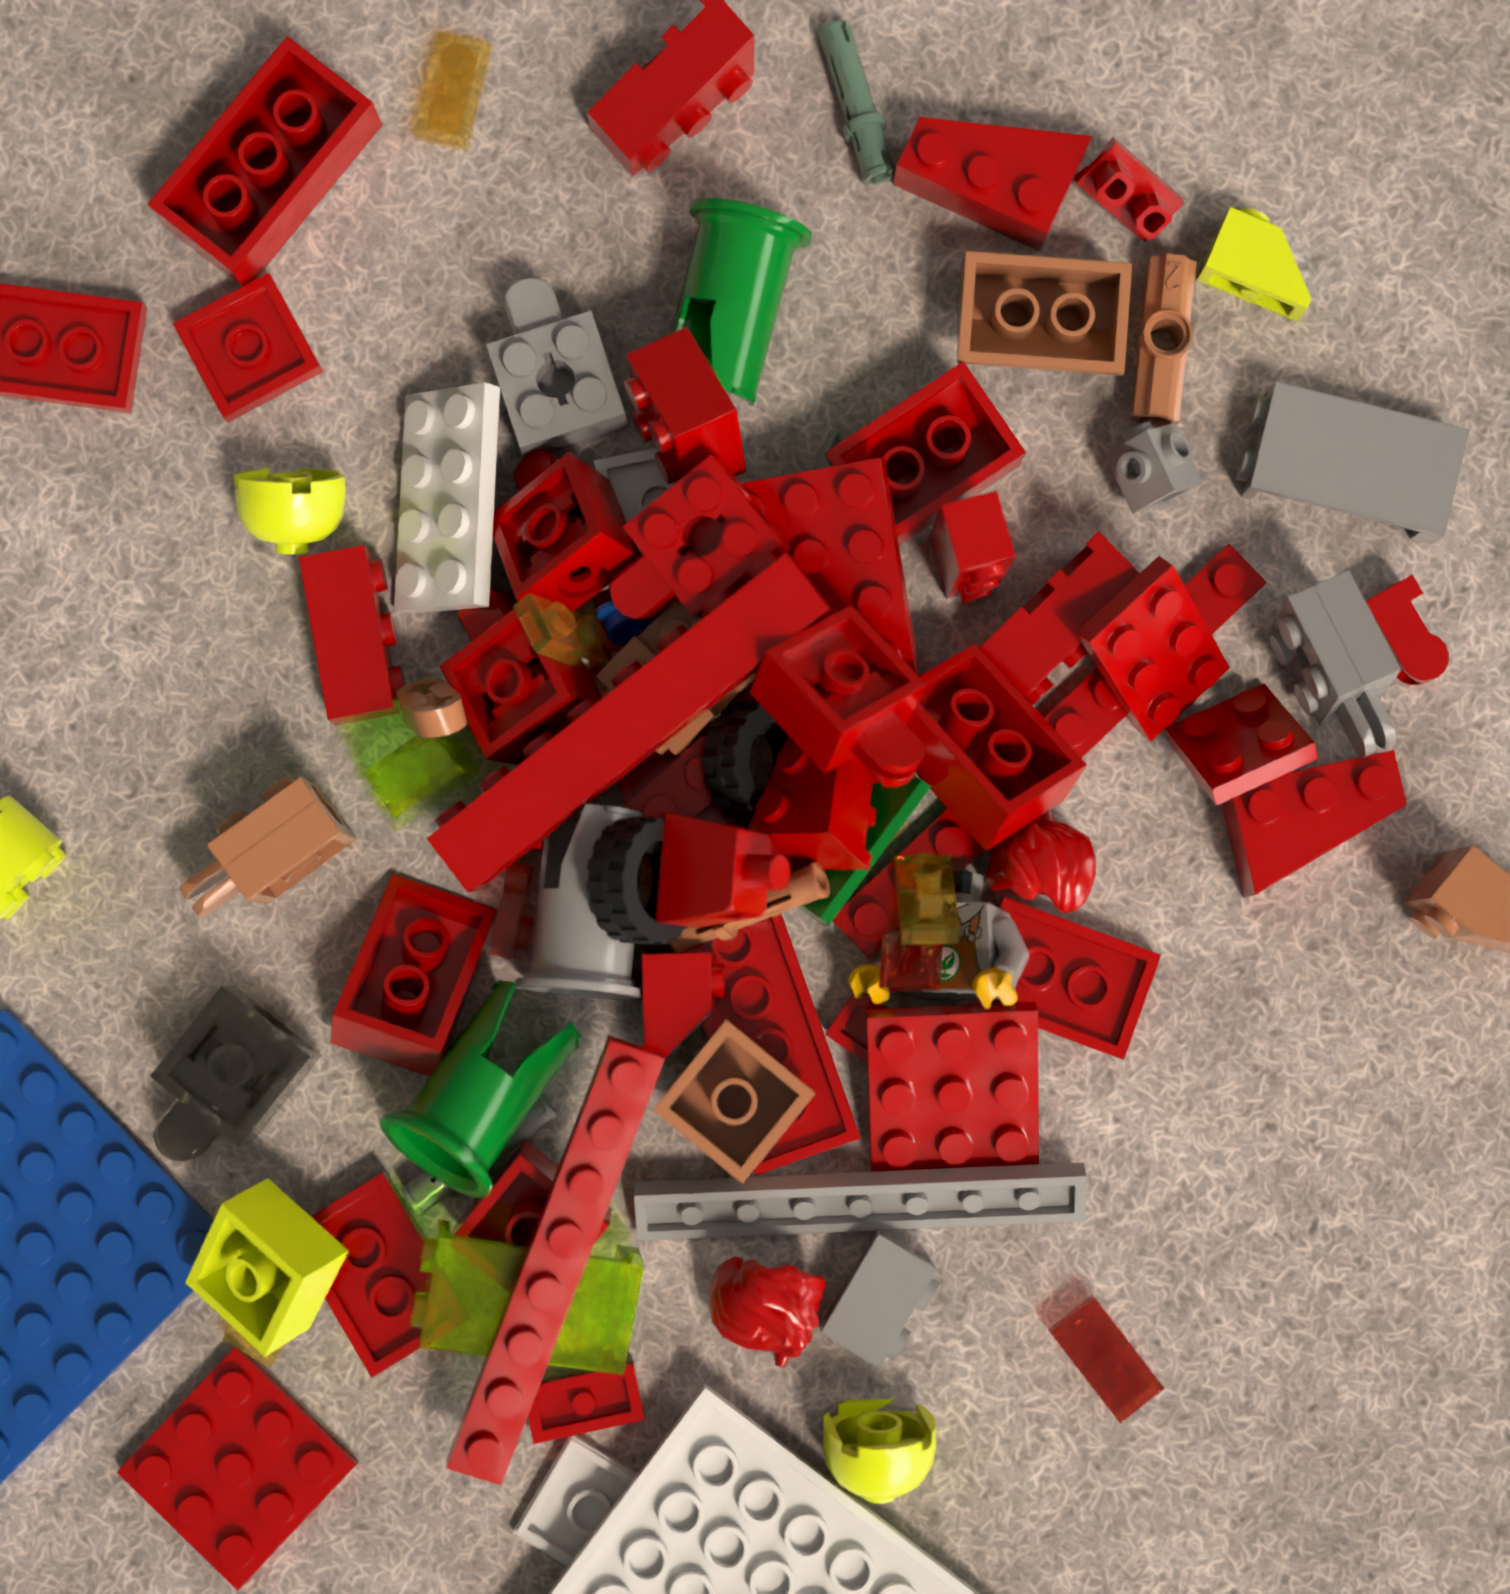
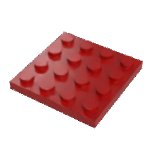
M874 458L741 483L792 548L787 554L793 557L834 610L825 618L852 605L911 669L920 676L885 458ZM754 681L729 707L735 706L734 703L757 701L750 693Z

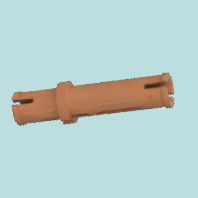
M811 863L805 868L790 873L788 885L783 890H768L766 911L761 917L701 928L688 927V929H684L681 932L682 936L678 939L669 940V944L675 952L681 953L685 949L717 937L725 941L735 937L738 929L777 916L817 899L827 898L830 894L827 875L819 863Z

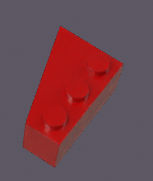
M700 0L705 7L682 31L673 24L661 36L667 43V46L643 67L636 62L587 112L590 130L632 177L643 168L647 172L658 168L670 155L671 149L669 146L684 133L688 138L697 135L712 119L711 110L725 99L729 103H734L752 86L753 80L751 77L754 75V34L724 0Z
M919 117L896 165L893 185L1040 252L1084 159L1092 136Z
M1099 531L1086 543L1087 545L1063 569L1060 568L1038 593L1024 606H1021L980 647L982 652L1032 706L1054 685L1047 677L1062 662L1071 669L1088 653L1076 632L1140 573Z
M788 735L783 748L777 756L775 767L762 797L757 802L755 813L747 830L769 834L772 841L771 855H783L789 862L790 870H800L814 862L819 863L824 870H870L871 854L865 849L867 828L874 826L877 811L870 805L872 785L880 781L857 756L823 774Z
M1391 750L1362 758L1359 757L1289 772L1221 803L1243 898L1257 895L1406 806L1407 802L1395 751Z

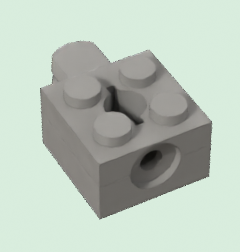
M526 278L514 283L506 292L504 302L505 312L513 336L488 343L486 347L523 457L533 451L542 449L552 453L628 428L626 414L592 311L563 319L556 295L544 280Z
M1350 570L1288 596L1272 626L1274 634L1270 635L1269 639L1277 660L1282 665L1289 664L1297 680V683L1294 684V691L1302 709L1307 714L1313 712L1319 725L1338 718L1356 754L1361 758L1375 753V743L1382 749L1395 744V728L1380 698L1401 671V668Z

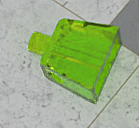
M453 733L435 738H423L416 735L368 768L362 774L363 788L396 833L481 772Z

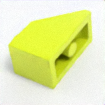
M1230 207L1220 223L1197 281L1297 322L1308 308L1312 298L1282 228L1269 223V218L1257 210L1250 208L1237 210Z

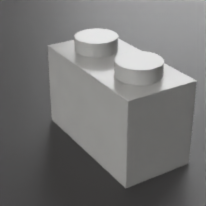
M878 1230L875 1231L819 1326L820 1333L880 1369L886 1357L894 1361L904 1348L911 1333L904 1326L914 1309L917 1308L923 1312L932 1300L939 1286V1282L933 1279L938 1269L933 1263Z

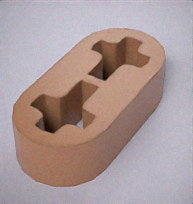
M428 678L414 681L399 688L396 692L403 720L418 736L423 738L441 737L457 732L467 724L460 694L443 679Z

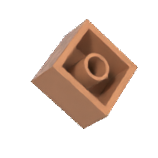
M726 1020L653 1111L743 1184L816 1093L735 1025Z

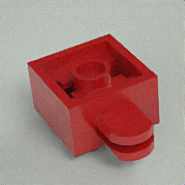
M542 449L526 455L518 464L513 475L518 493L494 511L493 537L516 599L559 624L609 585L619 572L640 556V552L635 542L623 528L627 521L610 480L569 451L558 460L556 456Z
M711 454L623 526L643 554L614 577L610 585L611 599L616 609L623 615L634 619H650L676 598L680 600L692 617L704 618L705 616L700 609L714 596L725 589H728L733 595L750 582L746 572L758 561L770 553H773L778 559L792 548L726 463Z
M490 589L489 607L458 610L460 621L471 642L439 667L447 683L460 694L466 720L486 759L515 765L521 764L527 759L522 750L528 744L547 731H550L553 736L560 733L571 724L566 717L567 714L587 698L594 696L598 702L602 699L562 621L558 624L525 603L515 607L509 595Z
M852 605L765 652L750 693L823 774L857 756L882 785L886 787H899L907 784L914 777L918 765L923 759L926 746L907 727V724L925 689L926 683Z

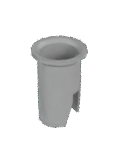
M585 804L581 816L574 815L544 839L531 969L525 973L524 978H516V989L562 996L610 1000H643V989L636 988V983L631 978L634 943H622L620 940H612L607 936V932L604 929L599 928L596 923V916L591 912L588 903L590 902V897L586 888L589 870H587L588 861L592 857L594 843L600 839L602 831L607 826L615 824L614 821L620 818H644L643 813L621 807ZM642 859L640 861L637 873L638 896L640 887Z

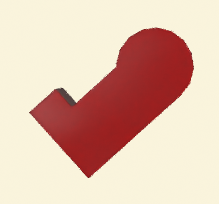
M1413 574L1368 599L1366 603L1401 668V671L1396 676L1397 679L1407 685L1419 686L1438 678L1445 672L1449 663V652L1446 644L1440 637L1429 633L1411 602L1423 594Z

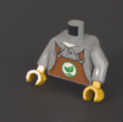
M954 871L951 873L948 901L919 902L914 908L912 918L906 923L891 947L874 965L866 964L854 969L849 976V984L856 999H862L868 992L872 1002L875 1004H884L888 1001L890 994L887 986L894 984V989L921 1000L981 1002L984 1008H989L991 1002H1003L1004 1005H1011L1017 1000L1015 985L1028 962L1029 951L1010 914L990 903L982 902L984 876L974 872Z

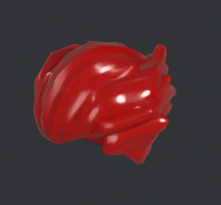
M1049 810L993 847L990 851L991 861L987 867L988 870L984 881L994 891L1011 888L1024 900H1032L1037 894L1046 895L1051 899L1055 907L1059 909V912L1068 914L1081 907L1091 892L1096 876V855L1089 836L1071 825L1057 822L1052 811Z
M734 1256L717 1267L711 1280L707 1300L711 1322L722 1338L746 1349L772 1352L775 1365L784 1368L789 1358L799 1357L802 1350L806 1348L807 1343H810L812 1340V1331L819 1324L817 1312L820 1308L819 1303L823 1298L826 1282L821 1275L802 1271L793 1265L787 1264L767 1268L755 1259H749L743 1263L741 1257Z

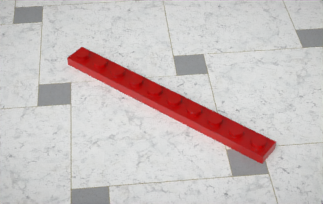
M1229 543L1184 586L1209 631L1213 634L1267 582ZM1096 668L1053 708L1044 719L1082 758L1127 714L1099 669ZM947 808L847 902L832 921L869 959L912 918L914 908L919 902L931 901L950 883L952 872L964 870L984 849Z

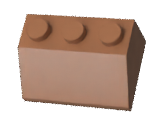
M966 251L960 269L957 310V363L960 364L964 361L965 364L1123 376L1125 372L1132 263Z

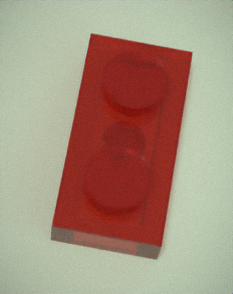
M1092 1295L1048 1329L1120 1424L1165 1389Z

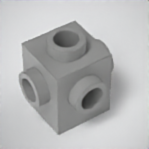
M1151 421L1139 424L1121 434L1123 444L1105 454L1112 469L1113 481L1116 487L1123 493L1132 514L1159 507L1203 483L1192 460L1191 446L1187 439L1179 432L1176 423L1157 428L1153 427Z

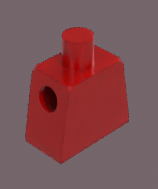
M665 813L656 922L701 928L761 917L766 911L768 890H783L788 885L790 879L789 862L783 855H771L772 841L769 834L683 815Z

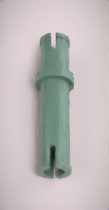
M841 20L830 22L817 31V38L824 52L835 93L842 109L845 121L842 131L845 140L852 143L859 163L863 184H881L892 179L896 171L883 132L886 129V122L884 116L881 113H877L873 103L869 84L855 46L850 23L846 20L842 23Z

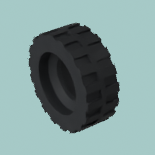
M758 701L734 703L735 706L723 709L720 717L715 718L711 723V730L709 735L705 736L703 744L705 747L704 757H702V767H704L705 778L703 779L706 788L711 793L710 799L715 806L722 810L721 814L728 819H735V822L740 824H750L757 802L764 790H759L756 787L750 770V751L755 737L764 735L767 738L773 754V769L777 756L788 737V734Z
M620 818L615 820V824L612 826H607L602 831L600 839L594 843L592 848L594 851L587 866L589 874L586 888L590 897V902L588 903L591 912L596 916L597 925L600 929H604L607 932V936L612 940H620L622 943L667 944L669 940L678 939L682 936L681 932L684 929H688V927L656 922L665 821L663 818ZM646 852L652 868L653 881L649 901L645 909H643L638 896L637 873L642 856Z

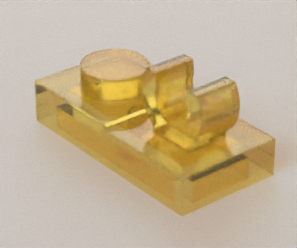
M920 853L916 855L895 856L894 877L901 945L959 944L960 926L951 855Z

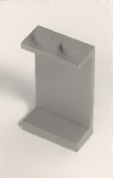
M1278 381L1270 387L1265 397L1256 396L1248 422L1249 428L1257 429L1253 448L1245 447L1243 449L1236 471V480L1244 481L1241 497L1252 499L1258 492H1263L1411 529L1410 539L1428 544H1433L1445 536L1470 429Z

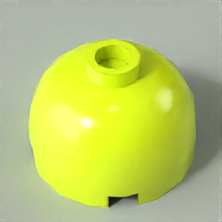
M260 468L235 473V502L238 516L245 529L256 539L275 543L276 553H308V543L326 539L337 529L344 515L346 500L345 475H341V472L336 470L297 468L299 472L270 473V468Z
M850 1399L838 1404V1415L831 1418L829 1412H827L823 1417V1448L826 1465L835 1480L848 1491L863 1497L868 1502L876 1504L891 1502L896 1497H900L920 1486L934 1463L936 1422L935 1417L919 1404H916L915 1414L911 1411H877L895 1399Z

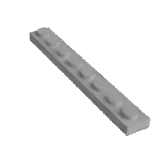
M1084 1162L760 1176L748 1177L743 1184L736 1178L634 1182L637 1241L1085 1221L1087 1175Z

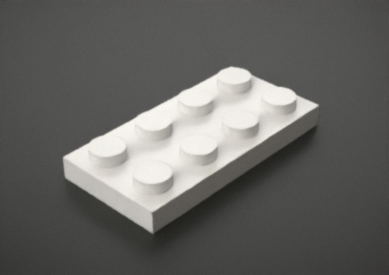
M483 382L405 395L394 611L426 613L489 607L500 387Z

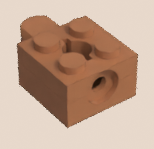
M286 777L272 785L262 794L261 797L265 803L250 814L246 815L243 810L239 811L216 827L215 831L219 836L208 843L207 846L217 859L184 882L179 888V891L186 900L191 899L229 875L228 878L194 903L192 909L199 918L212 913L240 892L248 901L269 904L357 840L318 785L302 777H299L294 782L290 777Z

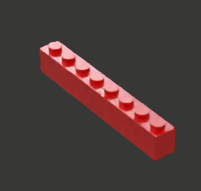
M770 553L746 572L750 582L733 595L728 589H725L714 596L700 609L705 617L687 631L683 625H680L670 631L655 645L660 651L658 655L644 666L638 660L629 664L612 678L611 682L616 688L599 702L594 696L581 702L566 716L571 722L570 725L556 736L547 731L537 737L522 750L527 757L526 760L512 771H509L506 766L499 768L478 785L483 792L482 795L468 806L462 800L455 803L435 819L439 829L426 839L467 893L482 889L581 811L585 804L591 803L757 672L768 649L820 622L834 611L792 556L785 553L777 559L773 553Z

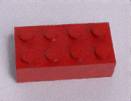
M286 36L147 205L165 228L242 287L258 278L383 125L371 100L290 37Z

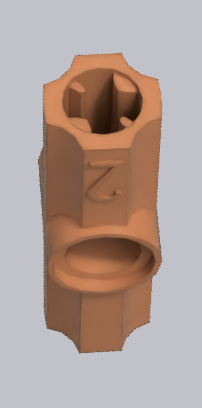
M1166 253L1164 255L1150 256L1148 259L1141 327L1135 344L1137 362L1130 420L1140 424L1151 421L1154 427H1161L1174 423L1178 425L1180 420L1187 349L1193 337L1190 320L1197 261L1187 258L1186 255ZM1155 331L1169 333L1176 343V349L1164 351L1157 348L1151 340V333Z

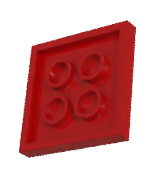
M1020 1002L1011 1005H1004L1003 1003L990 1004L989 1008H984L983 1004L866 1010L871 1172L1039 1164L1038 1009L1035 1002Z
M237 1345L116 1473L239 1591L359 1461L250 1355Z

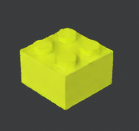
M267 1178L221 1204L185 1283L266 1357L310 1329L349 1251Z

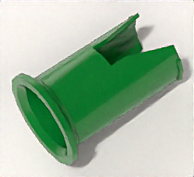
M716 197L697 198L691 201L689 211L690 215L696 219L699 227L670 334L687 327L725 391L748 402V405L754 406L793 254L799 249L810 246L812 232L803 224L783 214L760 206Z
M501 979L494 983L491 994L406 1109L399 1112L389 1110L379 1120L380 1128L391 1144L412 1163L449 1188L478 1199L487 1197L493 1189L491 1179L488 1177L490 1167L571 1053L582 1044V1035L579 1034L572 1022H568L526 1056L511 1076L496 1064L487 1060L515 990L514 982L502 981Z

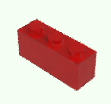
M997 490L941 505L929 539L946 599L960 596L961 603L968 604L993 596L992 589L999 586L1016 557Z
M365 545L299 557L328 721L337 726L400 714L396 692L399 688L406 685L401 665L392 667L389 646L398 644V638L392 613L382 612L379 592L388 591L387 576L382 559L373 560L372 553Z

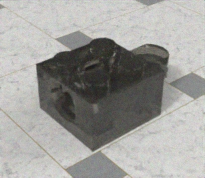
M221 986L150 1075L151 1078L176 1097V1100L155 1126L153 1138L156 1147L163 1156L171 1160L188 1161L200 1157L219 1133L223 1134L238 1147L253 1143L322 1054L236 986Z

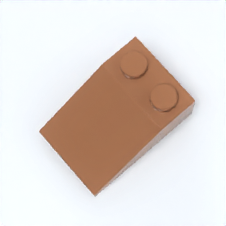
M1474 845L1443 852L1402 902L1413 911L1409 920L1419 930L1434 939L1441 934L1448 939L1510 953V874Z

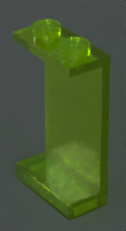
M438 1219L435 1238L425 1237L422 1247L419 1271L428 1272L425 1293L415 1291L409 1325L419 1327V1348L486 1357L528 1246L453 1236L450 1232V1221ZM617 1245L614 1258L596 1255L589 1256L548 1365L624 1375L644 1271V1263L638 1247Z

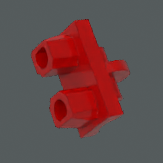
M1114 137L1105 145L1098 157L1075 176L1076 183L1144 242L1154 239L1172 221L1173 214L1184 204L1181 195Z

